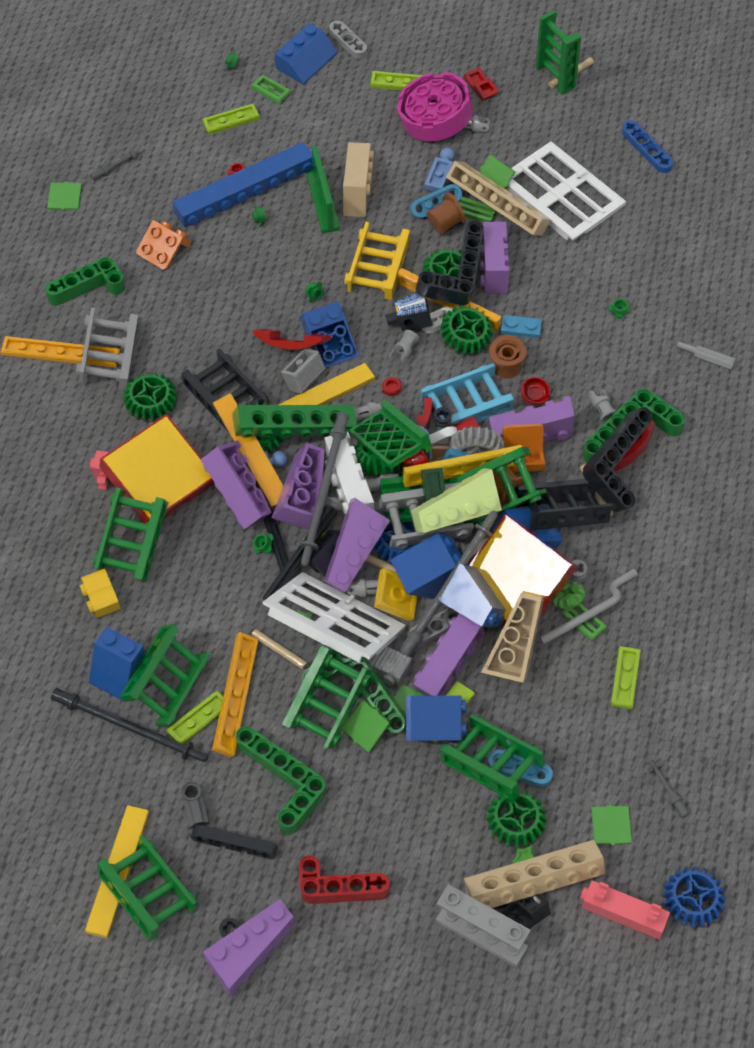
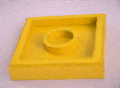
M382 568L379 572L374 608L407 621L414 620L418 596L407 593L397 573Z

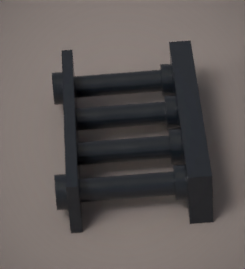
M219 348L216 350L218 358L216 363L197 375H193L188 369L181 374L183 384L227 430L213 405V402L217 401L213 396L215 392L236 380L241 387L231 393L234 400L247 392L252 396L253 400L245 405L249 403L255 405L256 402H259V405H263L266 402L268 405L269 398L264 391H260L233 363L230 355L225 354ZM223 367L230 373L210 387H204L201 384V381Z
M586 479L534 483L536 491L546 489L547 493L541 495L542 499L530 504V501L517 506H528L532 513L529 529L531 531L609 523L612 509L611 503L598 504L595 499L596 491ZM525 484L517 485L516 487L518 499L529 494ZM587 500L589 505L579 506L577 501ZM567 502L570 507L560 508L557 503ZM548 504L550 509L540 510L538 505Z

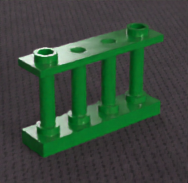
M553 10L548 14H544L539 20L535 69L538 71L546 67L558 79L557 91L563 95L576 87L581 36L577 32L567 36L556 25L557 12ZM554 35H556L562 41V44L554 37ZM553 47L561 54V57L553 51ZM552 60L559 66V70L552 64Z
M520 447L449 480L450 484L462 482L483 468L492 469L493 472L499 473L511 503L502 506V510L497 511L498 515L503 513L505 509H512L525 502L530 501V504L542 499L541 495L547 493L546 489L536 491L524 462L526 461L525 457L531 454L528 447ZM511 463L517 465L529 493L519 499L506 471L508 469L507 465ZM488 514L476 517L467 522V524L473 523V525H476L477 523L481 526Z
M116 487V491L112 493L110 498V504L112 505L100 548L94 555V568L102 570L107 565L131 571L136 580L146 582L169 502L159 497H156L155 502L152 503L124 497L125 491ZM125 505L149 511L151 514L150 521L142 523L118 517L121 506ZM116 525L144 531V534H146L144 542L136 543L113 537ZM110 545L137 551L140 554L138 562L134 564L107 557Z
M174 624L165 625L160 628L120 695L126 702L139 699L160 716L155 723L158 727L169 726L175 721L178 709L199 673L207 666V660L210 656L208 652L195 655L177 641L175 635L179 628ZM169 646L191 662L186 672L165 657V652ZM158 664L164 666L181 680L175 690L155 675L154 670ZM150 681L170 697L165 708L144 692L147 682Z
M321 646L282 725L293 729L301 725L325 738L326 742L323 747L333 749L341 741V732L363 688H366L371 681L372 676L370 674L372 670L363 668L361 672H358L334 659L333 649ZM326 667H332L355 679L356 682L351 692L326 680L323 675ZM321 686L345 699L346 702L341 712L315 699L313 693L316 687ZM312 706L336 719L331 732L304 718L303 713L306 707Z
M471 714L469 716L471 730L456 747L444 744L440 748L442 763L515 802L519 797L518 780L532 764L543 769L545 766L544 752L537 746H531L488 723L484 718ZM478 735L488 739L474 757H469L463 753ZM496 744L506 749L492 767L481 763ZM514 754L524 758V761L510 777L499 773Z
M142 835L139 837V850L116 864H110L104 858L97 864V875L151 942L158 937L159 924L184 907L191 915L195 913L197 899L191 891H187L159 856L153 842L147 841ZM146 857L152 867L128 882L121 879L119 872ZM156 874H159L166 882L143 898H136L132 893V889ZM172 890L179 899L177 902L155 916L150 915L146 911L147 905Z

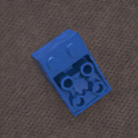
M339 301L301 314L299 318L306 335H331V340L312 347L313 350L319 352L325 368L359 356Z

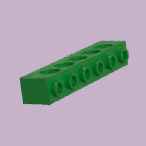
M237 405L232 413L235 436H242L243 438H251L253 436H262L263 438L282 436L288 438L298 435L304 438L311 437L312 435L328 437L331 436V429L335 425L331 420L336 421V415L339 412L347 413L350 416L346 432H349V429L357 425L354 405ZM253 420L258 421L260 425L254 423Z

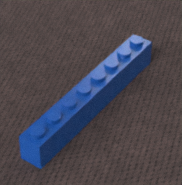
M304 142L299 143L172 201L174 214L184 228L190 225L193 226L205 218H211L214 214L222 210H228L237 203H243L250 197L261 195L264 191L276 188L287 180H293L302 173L310 172L313 169L312 152Z

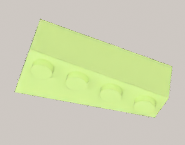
M481 469L478 473L464 479L456 486L445 490L439 496L411 510L416 531L425 533L487 515L491 511L497 512L502 510L492 469Z

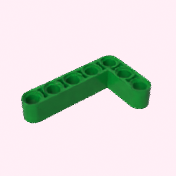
M640 389L585 442L583 460L586 463L603 444L604 439L608 438L630 411L647 407L652 413L654 425L674 437L679 436L683 432L685 417L681 412L650 390Z
M334 650V659L356 671L361 664L365 668L372 670L370 674L372 676L371 681L366 688H363L362 693L375 709L378 708L380 713L391 722L387 727L390 732L405 733V712L367 658L362 657L361 662L358 663L351 658L347 659L345 655ZM310 667L303 673L302 681H304ZM326 667L323 675L326 680L331 681L341 672L336 669L330 672ZM373 682L377 684V691L374 694L369 691V686ZM384 700H388L390 703V707L386 712L381 707ZM399 717L402 720V727L397 730L394 727V721Z
M249 726L239 728L236 732L238 749L297 790L278 815L280 831L285 835L294 834L326 795V782L324 778ZM243 738H251L248 742L241 741ZM263 749H264V750H268V752H267L266 754H260V753H258L259 751H261V750H263ZM278 762L286 763L284 766L276 765ZM295 774L303 775L300 779H296L293 776ZM314 786L321 787L318 791L311 790ZM299 803L308 804L304 808H299L297 806ZM287 819H291L294 821L290 825H286L283 823Z

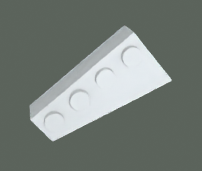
M348 431L346 438L340 442L331 477L333 487L337 486L338 488L336 489L338 500H343L342 508L345 515L352 498L358 499L375 510L374 501L366 479L364 480L361 465L357 462L354 446L350 445ZM332 436L325 437L327 460L333 440Z

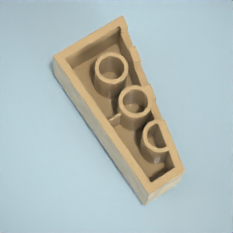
M348 142L343 183V216L366 217L367 195H370L374 151H370V143Z
M528 591L520 593L481 673L522 683L527 679L545 595Z

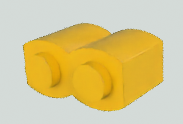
M105 568L81 577L83 584L79 586L83 596H88L90 600L86 602L90 614L95 612L96 617L99 618L121 609Z

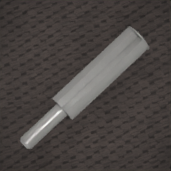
M680 341L677 343V347L695 353V357L731 370L735 365L736 358L699 345L696 348Z

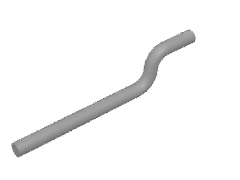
M632 569L611 582L609 591L612 597L539 637L541 644L545 645L618 603L621 598V592L618 587L637 577L636 570Z

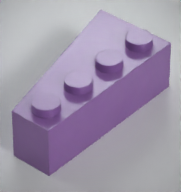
M483 222V245H481L480 256H483V260H480V271H484V275L480 277V285L484 287V294H508L509 258L506 222Z
M570 396L563 397V401L554 403L553 400L545 402L546 406L534 408L533 405L528 406L519 413L513 410L489 417L488 429L495 430V433H500L502 437V428L505 425L540 423L544 428L543 443L554 439L566 440L572 437L575 416Z
M237 440L216 447L200 460L206 472L210 474L215 482L216 488L225 498L226 504L232 509L238 523L246 529L254 526L271 514V510L261 489L255 486L256 478L254 473L248 471L246 466L248 460L245 455H241L238 449L241 445Z
M306 443L295 454L275 507L273 519L310 529L323 479L325 449Z
M350 499L324 582L341 592H346L390 520L358 499Z
M460 613L457 617L454 616L452 618L446 635H441L437 642V649L434 653L431 652L425 661L426 666L422 671L419 670L413 681L415 683L413 685L415 689L426 696H443L454 681L452 675L454 673L458 674L464 667L465 657L472 656L476 651L477 641L480 640L482 642L486 637L482 626Z
M279 899L203 951L206 963L230 997L233 996L239 986L249 978L255 968L265 960L271 950L295 926L293 915L281 899Z

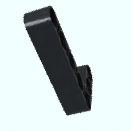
M473 220L468 222L466 226L457 277L430 271L421 272L415 288L419 296L458 305L470 303L475 288L484 226L482 223Z
M641 407L627 413L583 468L584 478L606 504L611 503L612 510L615 512L632 508L636 503L633 492L613 469L651 423L652 413L647 407Z

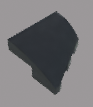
M540 894L492 908L528 929L551 914L549 902Z

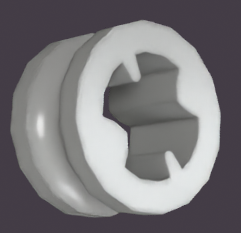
M573 560L572 562L582 569L581 572H574L571 578L582 580L587 574V565L582 560Z

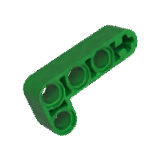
M103 257L49 282L45 290L49 303L58 306L101 285H105L108 291L114 295L121 294L125 290L123 274L114 260L109 257Z

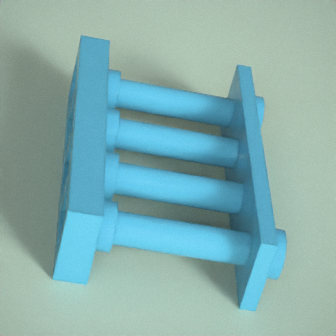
M494 363L483 365L476 370L421 389V402L424 403V398H432V405L435 410L442 407L437 397L445 394L450 396L458 413L452 415V422L448 427H452L473 416L478 423L489 419L491 416L513 410L514 399L511 393L501 395L492 379L495 375ZM485 381L494 399L483 402L474 384ZM466 387L476 406L465 409L456 390ZM437 426V431L444 429Z

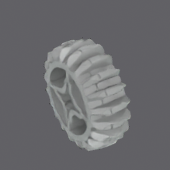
M471 426L470 428L464 427L463 430H457L451 438L449 448L469 454L502 449L505 446L503 437L500 436V433H495V430H488V427L480 428L479 426L474 428Z

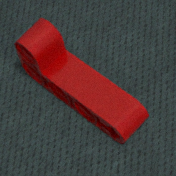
M308 855L300 860V892L302 900L307 904L373 901L385 899L389 895L390 881L383 873L321 876L319 860L316 857ZM308 866L315 867V870L312 872H306L304 869ZM377 884H381L382 889H377ZM360 885L362 889L360 891H353L351 887ZM336 886L339 888V891L332 893L328 889ZM308 888H315L316 892L313 894H307L305 890Z

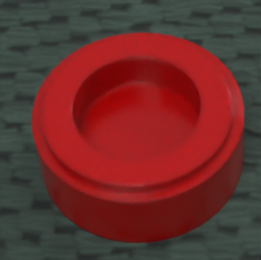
M388 377L382 383V391L387 396H397L402 390V383L398 378Z

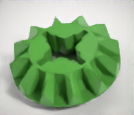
M567 582L562 590L553 597V604L562 609L572 608L582 602L585 597V590L582 584L578 585L577 582L570 584Z

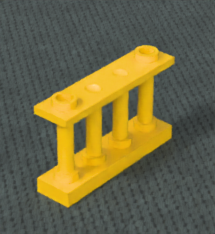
M365 222L364 228L359 231L358 239L360 241L350 272L345 275L344 284H347V292H351L353 284L382 289L385 293V299L392 300L398 282V271L402 268L409 246L410 230L402 229L400 236L393 237L369 232V222ZM367 240L394 244L397 248L391 252L365 246ZM363 254L391 259L392 265L387 267L361 262ZM358 269L386 274L388 278L384 281L357 277L356 275Z

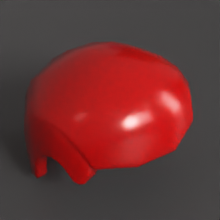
M539 377L527 378L520 389L523 401L529 406L533 405V407L545 404L551 394L547 382Z

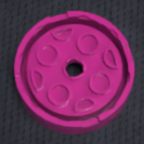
M443 72V75L429 73L416 78L402 90L397 105L405 131L411 137L421 141H438L455 135L468 124L473 114V103L466 82L461 77L448 72Z

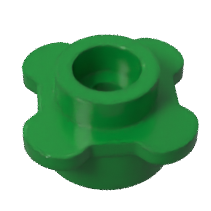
M236 50L232 54L228 53L225 64H228L226 70L229 67L235 68L239 59V55L235 54Z
M255 204V211H252V217L254 222H258L259 227H261V223L266 222L263 207L257 208Z
M320 281L308 284L305 289V294L309 297L308 301L310 303L324 295Z
M619 298L608 306V310L613 312L616 318L621 319L623 315L631 312V307L628 306L626 300Z
M258 534L253 541L255 553H271L274 536L272 534Z

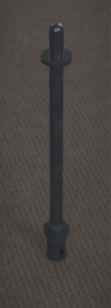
M57 687L51 694L52 701L67 706V709L71 711L80 709L182 753V759L185 761L189 756L201 762L208 760L207 754L193 749V742L191 741L186 745L85 703L80 700L78 694H70Z

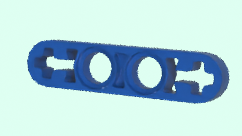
M632 120L625 121L622 125L624 137L657 171L661 173L670 172L673 165L672 158L637 122ZM644 139L646 142L639 143L637 142V140ZM656 151L658 154L650 155L648 152Z

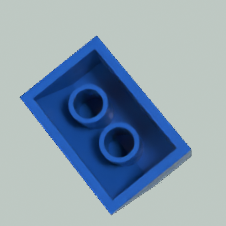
M308 23L275 53L276 69L304 85L337 54V51L321 29Z

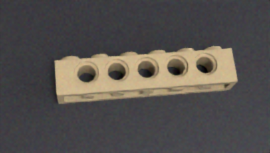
M454 161L446 178L532 235L542 236L552 220L465 162Z
M591 840L464 878L466 894L488 907L494 908L605 874L604 857L595 841Z

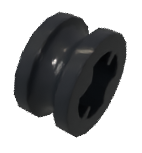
M446 407L437 408L434 412L435 425L441 428L448 427L452 422L451 411Z
M226 918L220 923L219 930L222 938L228 935L227 931H223L228 928V925L231 924L236 929L240 927L237 920Z

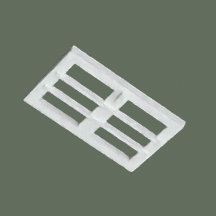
M549 142L511 169L516 172L509 183L510 186L506 188V190L552 219L549 226L566 240H575L583 233H588L626 205V201L553 142ZM552 153L573 170L575 174L565 179L545 163L542 158ZM537 163L561 183L552 188L528 168ZM524 172L543 187L547 193L537 199L513 180V178ZM584 182H588L611 202L601 208L577 187ZM572 191L597 212L588 217L565 199L564 196ZM559 200L581 218L583 222L573 229L548 207Z
M304 572L263 601V605L270 608L268 616L358 663L361 662L362 657L370 659L375 654L378 655L406 627L405 624L354 599V595L348 596ZM307 583L340 601L335 604L302 587V585ZM297 591L330 608V610L326 612L292 593ZM286 598L321 617L314 622L280 604V602ZM356 608L390 627L385 630L350 611ZM345 616L380 635L376 638L347 623L342 618ZM336 624L371 643L364 648L330 630V628Z

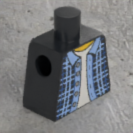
M416 292L394 302L396 311L385 315L388 326L399 323L403 332L405 330H416L433 326L426 297L419 296Z

